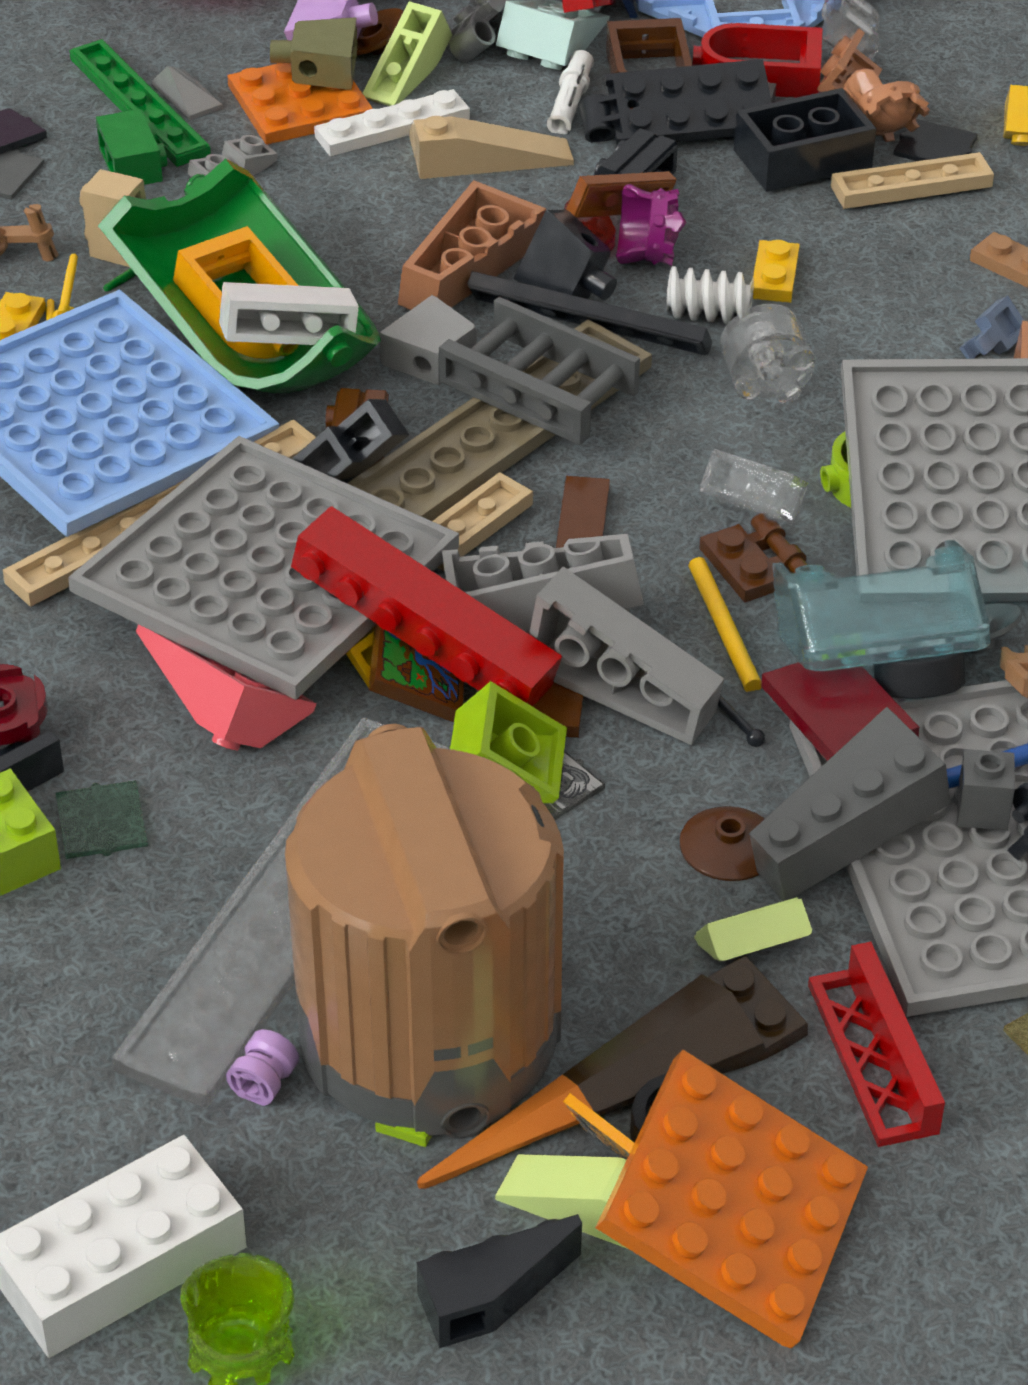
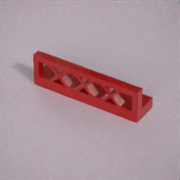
M872 942L851 945L849 967L847 970L809 977L808 987L877 1146L882 1147L939 1135L945 1101ZM851 985L856 996L855 1001L848 1008L829 1000L825 990ZM860 1008L862 1009L863 1014L858 1012ZM837 1016L843 1018L840 1023ZM851 1022L872 1032L874 1038L867 1048L846 1039L844 1032ZM878 1047L880 1049L881 1054L875 1052ZM854 1056L860 1058L858 1063ZM868 1063H872L890 1072L892 1079L885 1089L864 1080L862 1072ZM896 1088L900 1095L893 1093ZM872 1097L879 1099L876 1104ZM888 1103L908 1112L912 1123L886 1129L880 1113Z

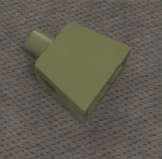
M336 18L298 21L294 26L292 40L270 41V62L291 63L292 81L295 83L352 90L358 51L357 19Z

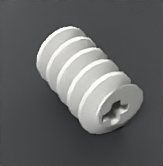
M672 266L667 288V311L671 307L674 318L681 319L686 308H688L690 319L697 321L702 310H704L708 322H714L718 312L721 311L725 324H729L735 313H737L740 324L747 325L752 309L754 276L748 285L745 284L743 273L738 272L733 283H729L726 271L722 270L717 281L713 282L710 270L705 269L701 279L696 280L693 268H688L684 279H680L677 267Z

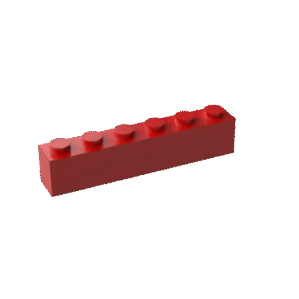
M330 506L298 535L291 568L299 572L304 578L313 581L337 597L342 603L351 606L374 621L380 628L389 631L409 644L423 656H427L444 667L459 680L468 683L478 691L491 681L532 707L552 687L562 655L333 506Z

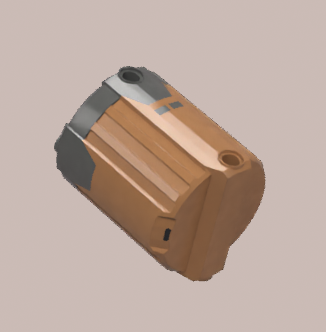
M400 724L383 725L372 731L368 737L355 741L344 770L316 790L296 817L297 822L294 831L286 840L285 861L300 1052L304 1066L320 1092L325 1096H332L350 1111L366 1119L392 1127L414 1128L416 1132H425L428 1135L446 1134L452 1138H466L477 1134L487 1124L495 1122L511 1112V1107L523 1099L541 1080L550 1065L556 1043L561 1041L564 866L562 838L553 816L541 800L540 793L512 771L481 756L457 750L436 748L423 727L407 728Z

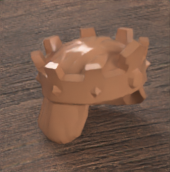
M864 68L851 74V77H848L843 89L876 127V136H882L885 142L895 141L894 132L904 127L910 132H914L919 128L916 121L918 115L921 114L923 117L929 115L930 109L927 107L929 102L920 95L919 87L912 82L896 81L882 84L878 75L872 69Z

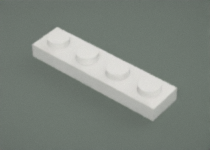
M454 89L442 90L426 97L404 100L392 106L369 109L361 114L346 118H335L327 123L314 126L315 138L331 157L409 136L410 127L413 120L426 119L430 116H453L470 119V108Z

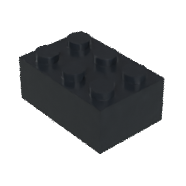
M843 88L736 111L734 151L766 192L830 178L833 173L868 169L873 166L876 127Z

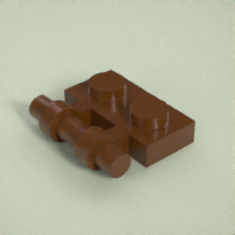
M763 513L757 514L751 520V526L756 531L751 534H747L741 525L737 524L700 537L699 549L744 603L783 590L785 583L783 575L792 573L798 581H804L812 573L811 567L806 563L807 558L804 552L797 545L790 544L785 538L786 533L777 521L769 520ZM771 548L777 556L768 558L763 551Z

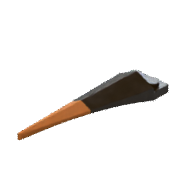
M744 955L709 977L703 974L698 976L420 1176L417 1181L418 1188L426 1189L445 1182L516 1149L580 1124L571 1115V1111L563 1102L569 1093L600 1116L633 1104L636 1093L649 1080L667 1073L673 1059L682 1050H685L723 1074L765 1060L790 1047L808 1035V1023Z

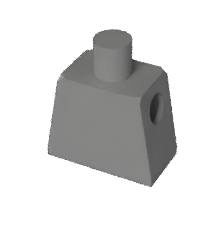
M431 295L380 332L381 364L440 385L439 347L450 339L468 348H472L477 344V329L464 316L437 297Z

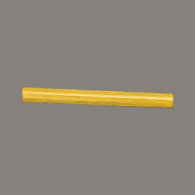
M696 557L689 562L688 567L746 692L760 690L762 688V681L704 558Z

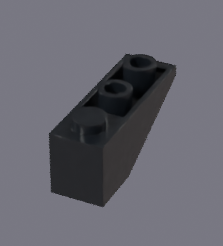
M579 1215L560 1220L549 1219L530 1229L510 1235H495L482 1243L456 1251H441L428 1259L416 1262L417 1294L439 1348L496 1331L581 1255L582 1221Z

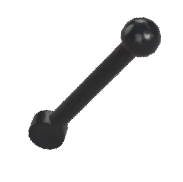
M720 694L718 706L746 734L748 744L753 747L763 745L765 741L763 731L753 729Z

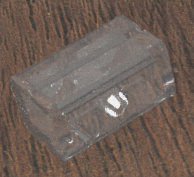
M714 449L707 464L699 491L713 499L758 514L763 513L767 517L793 525L801 508L808 483L794 474L779 469L775 470L770 466Z

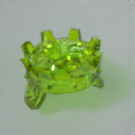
M239 1253L236 1256L230 1254L204 1263L203 1266L195 1269L191 1276L186 1278L180 1289V1300L182 1308L188 1317L189 1337L187 1343H189L190 1351L187 1365L193 1374L204 1369L212 1375L208 1385H238L235 1379L254 1377L257 1385H266L271 1382V1369L279 1361L282 1360L283 1363L291 1364L295 1353L291 1344L290 1333H293L289 1325V1317L292 1313L295 1298L293 1282L285 1268L261 1255L256 1254L253 1256L252 1253Z

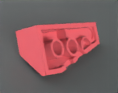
M139 624L137 626L136 633L196 723L213 733L212 741L222 747L238 751L242 744L261 749L315 710L317 703L303 695L294 700Z

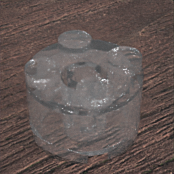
M779 304L754 306L750 308L752 313L740 320L738 315L726 325L721 336L720 347L738 396L745 400L763 401L777 399L781 403H791L799 398L801 389L809 382L815 369L814 352L802 323L791 309Z

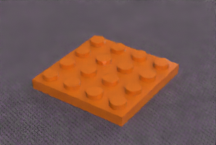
M682 1050L670 1065L595 1228L780 1345L791 1349L801 1340L868 1166L690 1053Z

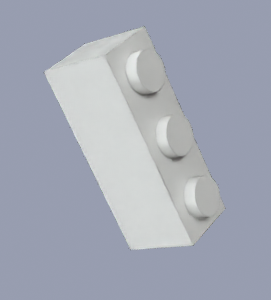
M223 282L219 324L226 341L315 345L327 330L336 325L356 333L359 306L350 288Z

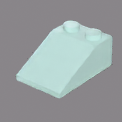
M557 0L506 1L496 46L506 48L508 56L528 60L529 56L541 59L540 65L544 67L562 70L563 66L569 65L570 56L575 51L587 49L606 25L607 21H609L610 16L588 9L564 13L562 2Z

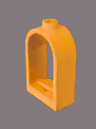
M248 226L178 251L173 277L174 283L230 348L245 356L260 359L288 356L298 348L299 344L229 342L224 337L219 324L222 291L212 280L245 269L256 284L299 286Z

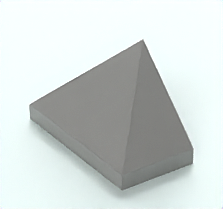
M167 66L152 80V85L189 120L223 109L222 103L185 69Z

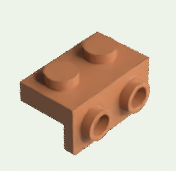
M860 28L851 38L844 35L831 51L833 55L820 71L824 78L817 88L818 91L825 92L844 88L848 77H851V74L859 69H872L878 76L880 75L882 68L856 49L865 34Z

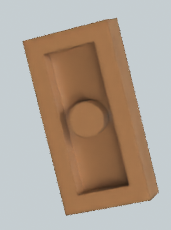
M993 232L971 249V262L1028 288V247L1011 240L1005 235Z

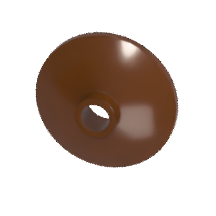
M398 8L377 11V25L364 27L360 31L357 38V56L368 53L373 55L382 54L404 11Z
M732 806L714 807L701 811L689 819L681 831V853L692 868L713 879L741 881L756 877L759 874L756 870L749 833L765 818L750 810Z

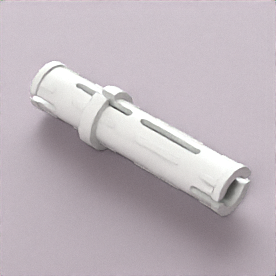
M577 50L570 56L569 65L560 76V90L550 118L547 120V127L551 133L567 134L568 130H571L572 121L581 96L586 93L589 87V73L593 67L594 59L585 50Z

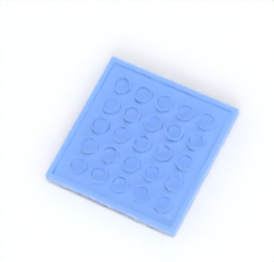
M120 289L0 340V477L66 537L153 497L187 479L238 436L254 442L279 428V423Z

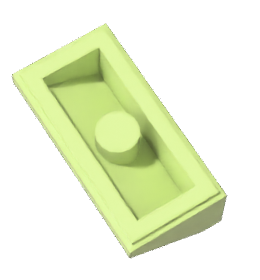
M796 897L708 923L696 932L694 938L698 945L714 959L725 961L809 936L812 933V928L802 899Z

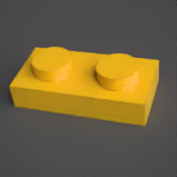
M759 240L753 275V299L791 303L800 244L788 243L783 240Z
M5 292L0 301V340L37 325L46 310L45 298L29 296L24 293Z

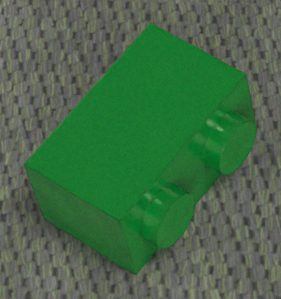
M141 109L96 117L99 149L110 172L141 178L144 181V185L163 181L162 167H167L166 151L163 143L158 144L154 123H147Z

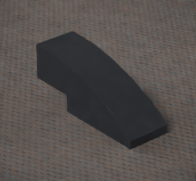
M368 399L340 425L328 426L292 459L348 483L407 438L409 433L386 399Z

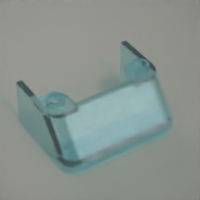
M954 539L946 540L945 547L936 549L935 555L926 559V567L836 578L832 573L824 572V567L821 565L800 566L795 569L796 573L791 574L782 562L772 563L778 634L805 669L829 671L984 649L991 643L990 625L974 558Z

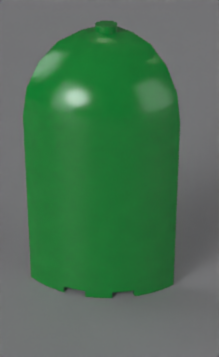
M227 159L218 164L202 180L185 188L184 193L186 196L178 200L168 201L165 196L146 200L124 195L98 225L201 358L234 386L269 393H290L308 389L349 369L363 359L381 341L376 326L358 302L356 333L338 325L333 326L326 331L315 345L299 344L298 348L288 356L269 359L245 356L230 348L220 338L173 281L179 250L248 226L299 286L345 288L250 172ZM245 269L212 280L221 291L223 282L256 284Z

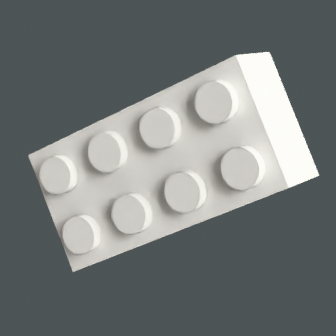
M182 1135L1 1232L0 1290L46 1356L51 1358L247 1248L243 1209L187 1137Z

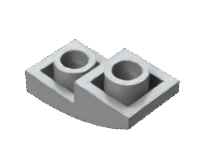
M244 135L240 139L224 141L222 155L210 154L206 158L189 160L188 175L190 177L196 174L206 176L224 159H227L248 170L253 176L276 162L278 154L266 145L261 138L254 135Z

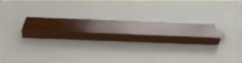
M566 476L556 548L564 547L568 539L604 536L610 479ZM553 682L552 687L533 707L567 727L566 737L579 738L584 696Z

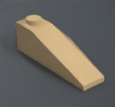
M430 116L426 119L413 120L409 130V137L420 179L574 165L571 150L565 138L453 116Z

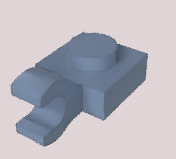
M1009 296L997 300L975 320L981 332L961 345L960 350L966 359H974L980 353L985 355L992 349L996 353L1001 354L1017 343L1022 320L1024 321Z

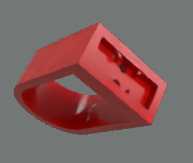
M747 23L719 25L704 34L701 46H694L692 66L747 61L729 59L730 57L800 61V63L764 61L767 81L777 84L776 97L797 98L819 93L817 88L820 85L823 28Z

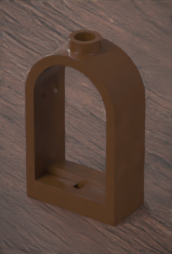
M681 18L607 21L606 53L611 74L627 72L623 59L674 57L676 67L692 66Z

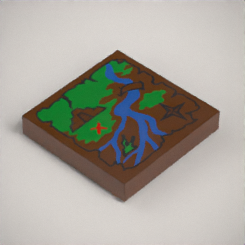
M375 623L369 691L454 722L456 710L463 705L464 682Z

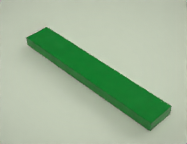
M103 39L69 50L70 60L122 112L141 109L147 123H154L158 144L163 143L167 158L176 167L189 163V160L204 158L211 154L210 145Z

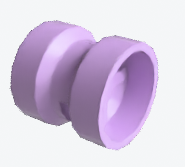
M264 1029L255 1031L245 1046V1056L238 1057L226 1074L227 1082L239 1097L262 1106L268 1105L281 1088L280 1079L289 1077L299 1062V1054L295 1046L279 1033Z

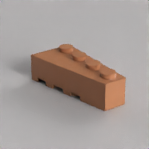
M473 180L403 265L398 305L411 310L433 295L452 308L472 294L467 285L472 271L497 277L524 257L546 208Z

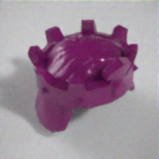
M632 184L624 186L622 191L618 249L616 253V259L620 264L645 260L652 262L654 265L659 262L672 267L673 251L678 234L687 223L682 213L678 211V189L664 191L660 188L657 191L647 192Z

